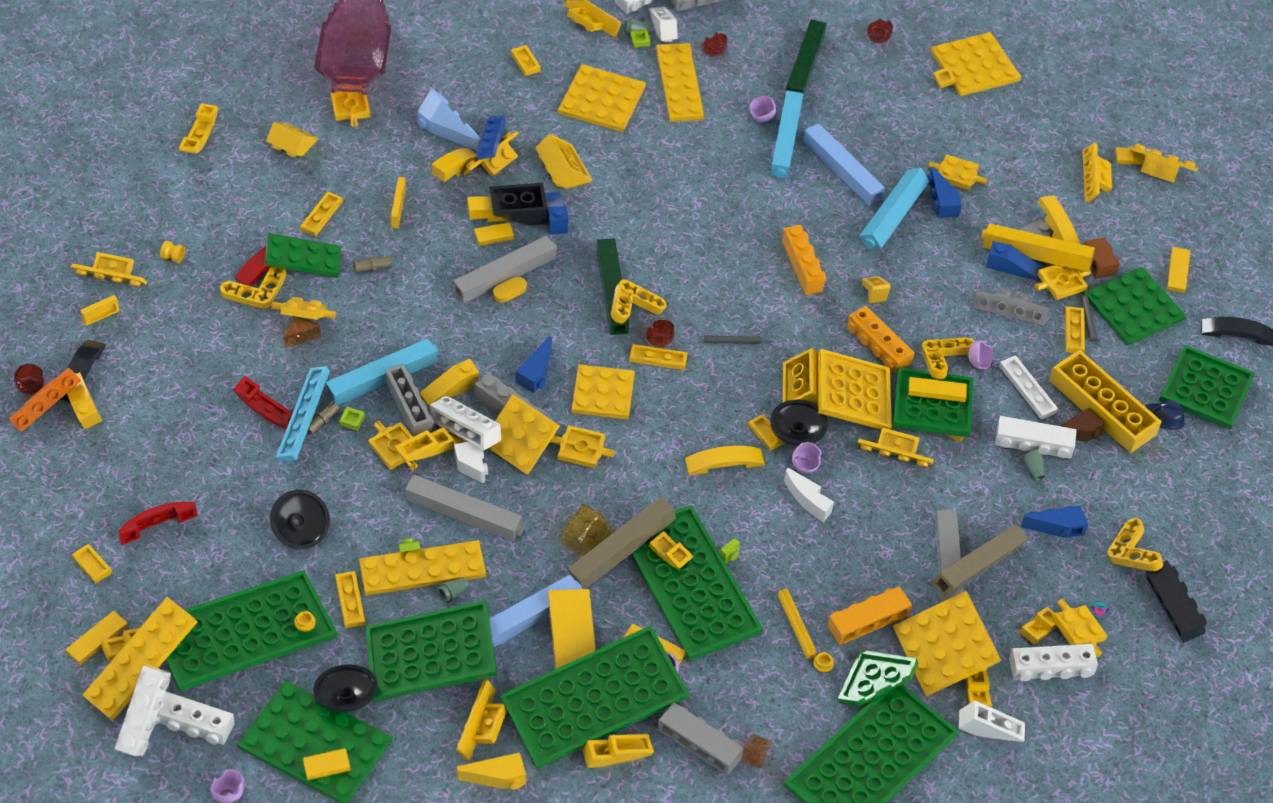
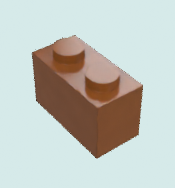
M1106 237L1085 241L1084 245L1095 247L1093 263L1090 268L1095 279L1116 275L1119 260L1115 257L1112 246L1108 243Z

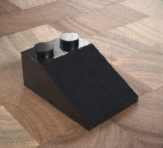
M543 183L489 186L493 216L527 225L547 224L548 208Z

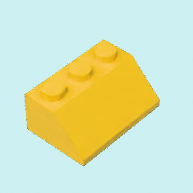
M549 133L535 147L539 154V159L546 166L545 170L552 176V182L557 187L561 186L568 189L592 181L572 144Z
M811 348L783 362V402L805 400L818 406V352L815 349Z

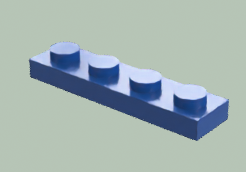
M495 115L487 119L476 153L478 160L496 156L506 123L504 115Z

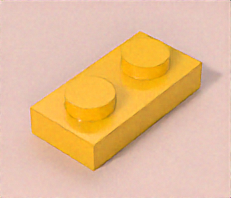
M527 45L511 49V56L525 77L541 72L540 65Z

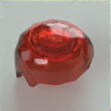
M880 18L868 26L867 35L875 43H885L892 37L893 24L890 20L883 21Z
M714 33L713 38L706 37L702 43L704 53L713 57L724 54L728 47L727 36L723 33Z
M667 320L654 321L653 326L647 328V341L657 347H664L670 344L674 339V324Z
M26 363L20 365L14 373V383L17 390L23 394H34L41 390L44 383L42 369L35 364Z

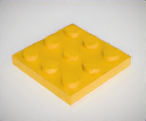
M578 364L571 413L629 420L635 371Z
M512 394L495 422L500 424L501 441L492 445L489 449L528 475L560 425Z

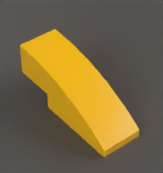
M461 148L447 153L431 164L432 175L443 182L448 181L453 176L458 177L467 169L465 166L472 160L475 162L478 160L477 155L469 148Z
M467 197L469 220L487 218V222L508 221V219L493 216L491 197Z
M649 734L610 735L607 740H588L582 752L587 768H594L641 759L652 755L654 750Z

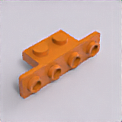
M67 368L25 402L24 406L9 418L10 422L22 432L75 387L81 379L70 368Z

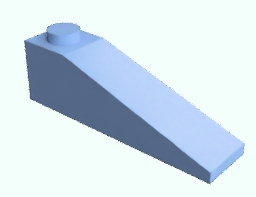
M434 89L430 90L418 110L419 126L423 129L425 128L430 133L477 151L481 138L468 123L463 124L459 118V113L456 110L453 112L447 106L449 102Z

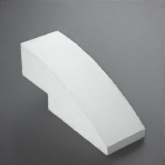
M787 468L784 482L791 494L804 509L824 523L832 513L834 501L820 494L821 486Z

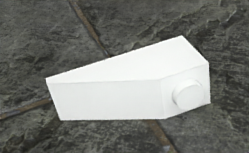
M666 7L650 8L649 13L657 37L663 42H672L673 39H678L677 19Z
M973 701L959 710V729L980 737L1018 742L1025 741V723L977 701Z

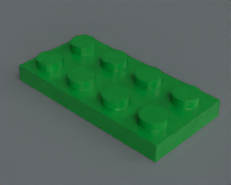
M268 233L264 266L338 278L341 246Z

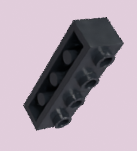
M1168 560L1163 562V567L1158 571L1145 570L1148 583L1182 642H1187L1205 634L1207 621L1202 613H1198V607L1194 598L1188 596V589L1183 581L1180 582L1178 579L1179 574L1175 566H1171Z

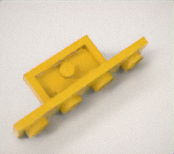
M588 0L565 1L564 5L569 8L567 16L572 18L573 22L583 25L590 32L603 30L613 37L617 36L621 21Z
M516 131L513 134L510 132L502 138L503 142L499 143L495 157L481 159L477 162L472 160L465 166L467 170L463 174L467 175L481 164L489 175L493 177L518 157L508 142L519 133Z
M1094 142L1083 151L1084 193L1087 203L1100 194V189L1105 192H1109L1112 189L1111 163L1098 156L1097 144Z
M1140 144L1131 145L1129 149L1146 155L1140 172L1173 183L1180 166L1196 172L1198 170L1195 162L1189 160L1182 162L1179 161V157L1170 154L1166 157L1162 155L1161 151L1155 149L1148 151L1145 150V146Z
M97 252L93 267L71 264V268L76 271L75 273L81 276L92 274L97 279L104 280L107 277L116 283L127 281L130 285L140 287L141 284H147L144 278L131 275L134 260L130 258Z
M883 427L878 444L863 439H858L857 445L861 446V450L871 452L873 449L879 451V454L885 457H890V455L898 456V460L903 462H909V460L916 461V465L927 468L928 465L932 466L934 460L915 454L919 437Z
M483 680L457 745V751L465 761H470L476 744H495L507 712L505 704H492L496 689L489 680Z

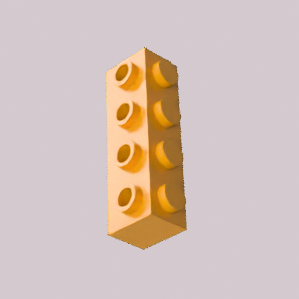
M801 225L784 228L782 243L805 295L823 292L826 274L821 270L820 261L814 255L813 245L809 244L807 232L803 230Z
M867 306L849 315L848 330L855 334L861 343L871 349L873 355L879 357L885 366L889 367L895 374L898 372V367L906 368L913 363L915 352Z
M900 586L894 589L889 588L882 594L870 596L865 601L859 604L854 603L845 610L835 611L829 616L827 627L840 646L909 616L912 604Z

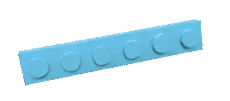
M327 366L310 368L276 455L279 462L297 460L330 373Z

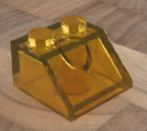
M583 503L561 530V544L584 556L615 531L599 511Z

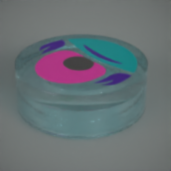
M1094 601L1089 608L1095 619L1100 622L1105 621L1110 613L1109 606L1103 601Z

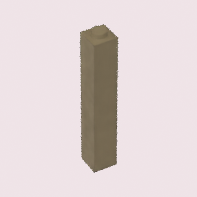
M660 496L568 568L569 575L580 583L582 589L588 588L676 519L674 508Z
M1014 524L941 571L931 583L945 598L1019 550L1028 540V537Z

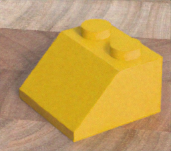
M273 122L266 142L272 144V148L279 151L283 149L288 156L296 158V156H303L319 138L291 124Z

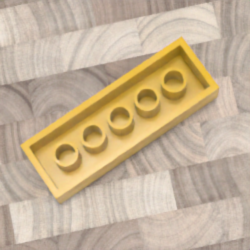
M1078 350L1053 367L1049 381L1082 411L1090 408L1105 422L1103 430L1130 454L1157 435L1162 421L1081 350Z

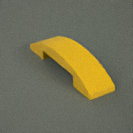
M201 103L196 113V121L188 137L183 138L179 151L197 154L202 150L214 126L218 106Z
M751 446L717 447L685 458L689 475L708 473V469L745 465L746 468L765 466L761 449Z

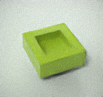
M647 29L630 31L633 48L650 46Z
M346 407L339 420V425L358 431L365 418V412Z
M414 538L402 539V543L398 544L399 552L419 550L420 543L419 541H414Z
M735 538L720 549V555L725 564L730 560L734 561L740 553V542Z

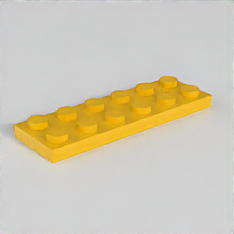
M690 43L656 45L669 121L704 120Z
M479 540L359 558L365 596L439 585L461 578L471 580L486 577Z
M166 597L83 693V696L113 721L131 701L143 666L159 668L198 621L170 598Z

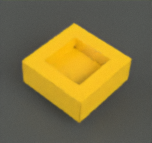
M949 67L933 72V77L940 89L956 83V79Z

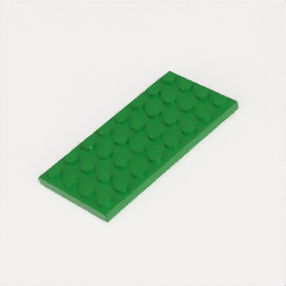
M692 505L676 510V519L630 554L678 643L684 649L688 661L763 633L761 624ZM663 531L676 544L680 542L693 555V558L679 570L664 561L648 546Z
M303 570L185 609L198 622L166 658L165 662L180 692L337 638V631L308 575ZM303 611L310 612L316 621L315 627L307 632L298 630L294 624L295 617Z
M650 625L500 695L503 704H505L507 712L536 769H539L583 748L588 740H600L670 707L673 703L689 698V692L653 627Z
M902 684L873 699L784 781L783 786L802 803H888L958 736L959 731Z

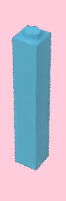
M786 91L770 176L788 178L804 93Z
M922 168L906 171L859 237L868 250L882 248L929 183Z
M427 338L327 381L326 393L331 401L337 405L343 404L386 385V369L404 364L407 372L412 374L437 363L438 349Z

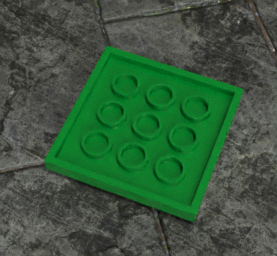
M1143 267L1084 292V295L1088 296L1092 307L1126 346L1186 319V314Z
M1184 345L1159 401L1173 400L1180 404L1184 411L1231 430L1255 373Z
M898 367L893 427L969 438L974 378L947 374L944 379H936L930 375L929 371ZM910 377L967 384L966 401L960 402L908 395Z

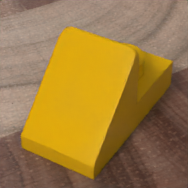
M880 276L862 278V286L868 289L869 303L887 300L891 288L890 283Z

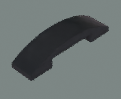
M1238 317L1202 319L1201 335L1220 338L1221 334L1257 339V344L1273 346V329L1260 322Z
M86 340L76 351L67 368H70L75 374L80 372L85 380L95 359L99 360L106 344ZM67 393L60 399L70 402Z

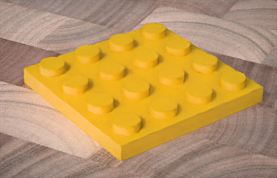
M991 32L931 47L930 52L942 69L947 67L951 69L956 79L953 87L959 96L1021 80L1020 74Z
M581 64L558 108V114L623 132L646 87V82Z
M820 349L818 352L819 413L882 430V427L891 429L890 368Z
M967 591L893 625L906 656L917 658L919 664L915 675L926 696L934 694L1001 661Z

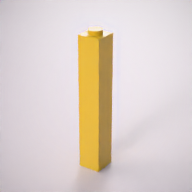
M989 223L986 230L983 229L981 240H984L983 248L991 249L992 243L995 241L1011 245L1030 259L1089 272L1093 263L1095 247Z

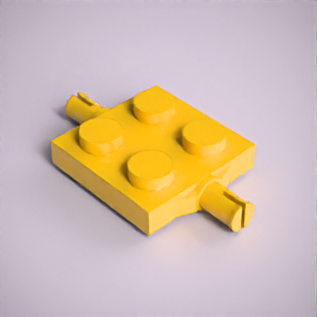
M345 81L343 83L344 90L331 92L335 121L350 120L351 126L354 127L355 123V127H357V119L370 117L366 89H351L350 82L347 81L346 86Z
M945 155L943 162L940 164L930 161L928 169L934 167L952 186L970 191L971 186L975 182L983 185L987 182V178L978 176L979 164L954 156Z
M1059 265L1046 267L1038 270L1037 275L1042 283L1035 284V290L1038 292L1047 289L1055 300L1075 295L1087 290L1088 285L1083 280V277L1089 276L1091 272L1090 270L1085 272Z
M292 297L286 303L273 301L271 309L281 310L283 315L315 320L324 317L335 319L336 311L326 310L327 304H321V301L310 300L308 302L303 301V298Z
M380 421L375 422L373 426L379 433L368 440V445L385 465L392 470L406 463L411 470L416 469L418 464L414 460L405 462L394 449L396 445L412 438L413 435L401 422L387 428Z
M568 425L566 433L562 437L553 436L549 442L560 445L558 460L594 469L602 455L613 458L615 450L604 448L606 434Z
M1065 599L1059 600L1057 604L1062 612L1055 613L1052 619L1070 645L1093 644L1095 655L1099 657L1102 652L1096 644L1105 641L1108 637L1086 605L1071 608Z

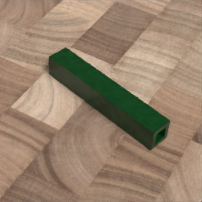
M810 19L786 91L805 93L825 36L826 22Z
M615 238L597 239L596 252L610 335L628 334L629 318L620 324L611 317L615 288L622 280Z

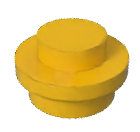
M303 611L295 617L294 624L298 630L307 632L315 627L316 621L310 612Z
M822 652L815 656L813 665L817 671L826 673L833 669L834 660L830 654Z

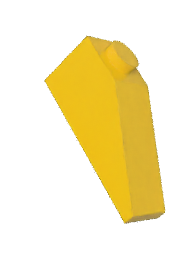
M467 359L448 369L423 389L420 395L428 407H430V404L442 397L448 396L451 398L474 388L475 383L479 381V371L471 359Z
M79 372L76 375L81 381L67 394L78 420L84 429H87L103 420Z
M520 753L457 766V779L501 789H519L526 785V772Z

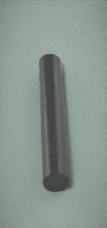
M1087 295L1081 297V302L1084 308L1090 341L1097 342L1098 338Z
M704 335V343L760 344L761 336Z

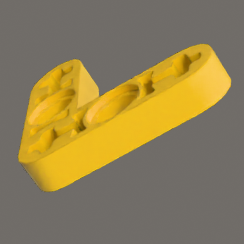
M270 267L259 289L226 281L220 286L221 296L225 299L257 308H268L272 305L286 278V269ZM269 284H274L275 288L268 289L266 288V286ZM244 293L251 294V296L247 298H244L241 295Z
M621 280L615 288L611 317L617 323H624L630 316L632 303L654 314H661L667 305L660 296L628 280Z
M971 338L924 341L921 353L930 375L936 379L946 378L948 365L944 356L968 355L970 346L975 341Z
M1132 518L1128 520L1108 549L1110 562L1147 571H1158L1163 567L1160 553L1134 548L1145 530L1141 519ZM1130 539L1129 542L1122 543L1123 540ZM1140 556L1136 560H1131L1132 557Z

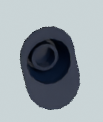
M1166 400L1161 404L1150 403L1145 405L1150 412L1162 421L1160 428L1178 430L1185 425L1184 408L1177 402Z

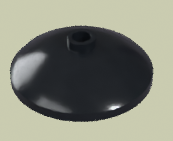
M789 400L779 404L773 410L770 426L773 433L780 440L799 446L804 442L814 444L820 441L827 432L828 419L826 415L819 413L818 406L812 402Z
M297 489L284 493L275 501L270 513V525L274 535L281 543L293 549L303 550L314 547L324 539L329 529L330 516L327 506L319 496L307 490ZM294 519L299 521V525L294 524Z
M353 664L339 665L324 671L316 679L313 687L314 697L319 705L327 710L340 713L352 712L363 708L374 699L378 689L374 674L367 668Z

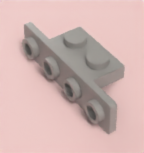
M1005 288L996 289L995 294L977 290L973 308L1039 325H1045L1049 311L1048 307L1032 304V298L1025 293H1011L1009 289Z

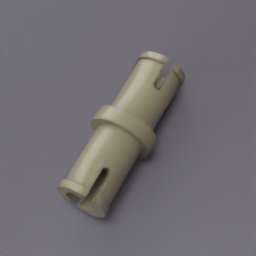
M391 256L369 257L366 260L354 261V271L357 273L392 267Z
M331 401L322 411L316 412L307 432L313 435L322 425H326L329 419L340 411L339 406Z

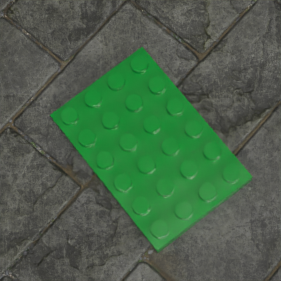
M487 600L365 626L369 670L376 677L378 686L377 693L373 699L374 702L497 676Z
M285 680L239 740L237 748L338 803H349L392 743L393 737L346 712H334L323 708L318 704L314 695ZM346 748L350 771L307 780L303 758Z

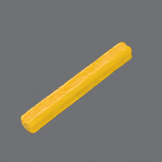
M787 589L780 590L778 592L779 600L806 658H815L817 651Z

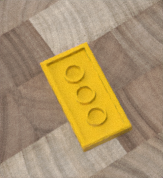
M589 589L549 590L548 602L555 669L596 651Z

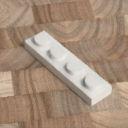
M1016 355L1000 362L999 367L1041 420L1057 413V406Z

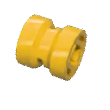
M165 241L160 250V257L162 259H172L173 262L178 264L185 255L184 246L179 244L175 246L170 241Z

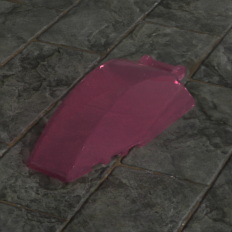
M339 0L338 3L334 4L333 11L329 12L327 21L322 23L314 68L332 82L331 93H336L337 91L359 92L362 95H367L368 86L385 73L391 25L389 24L384 0Z

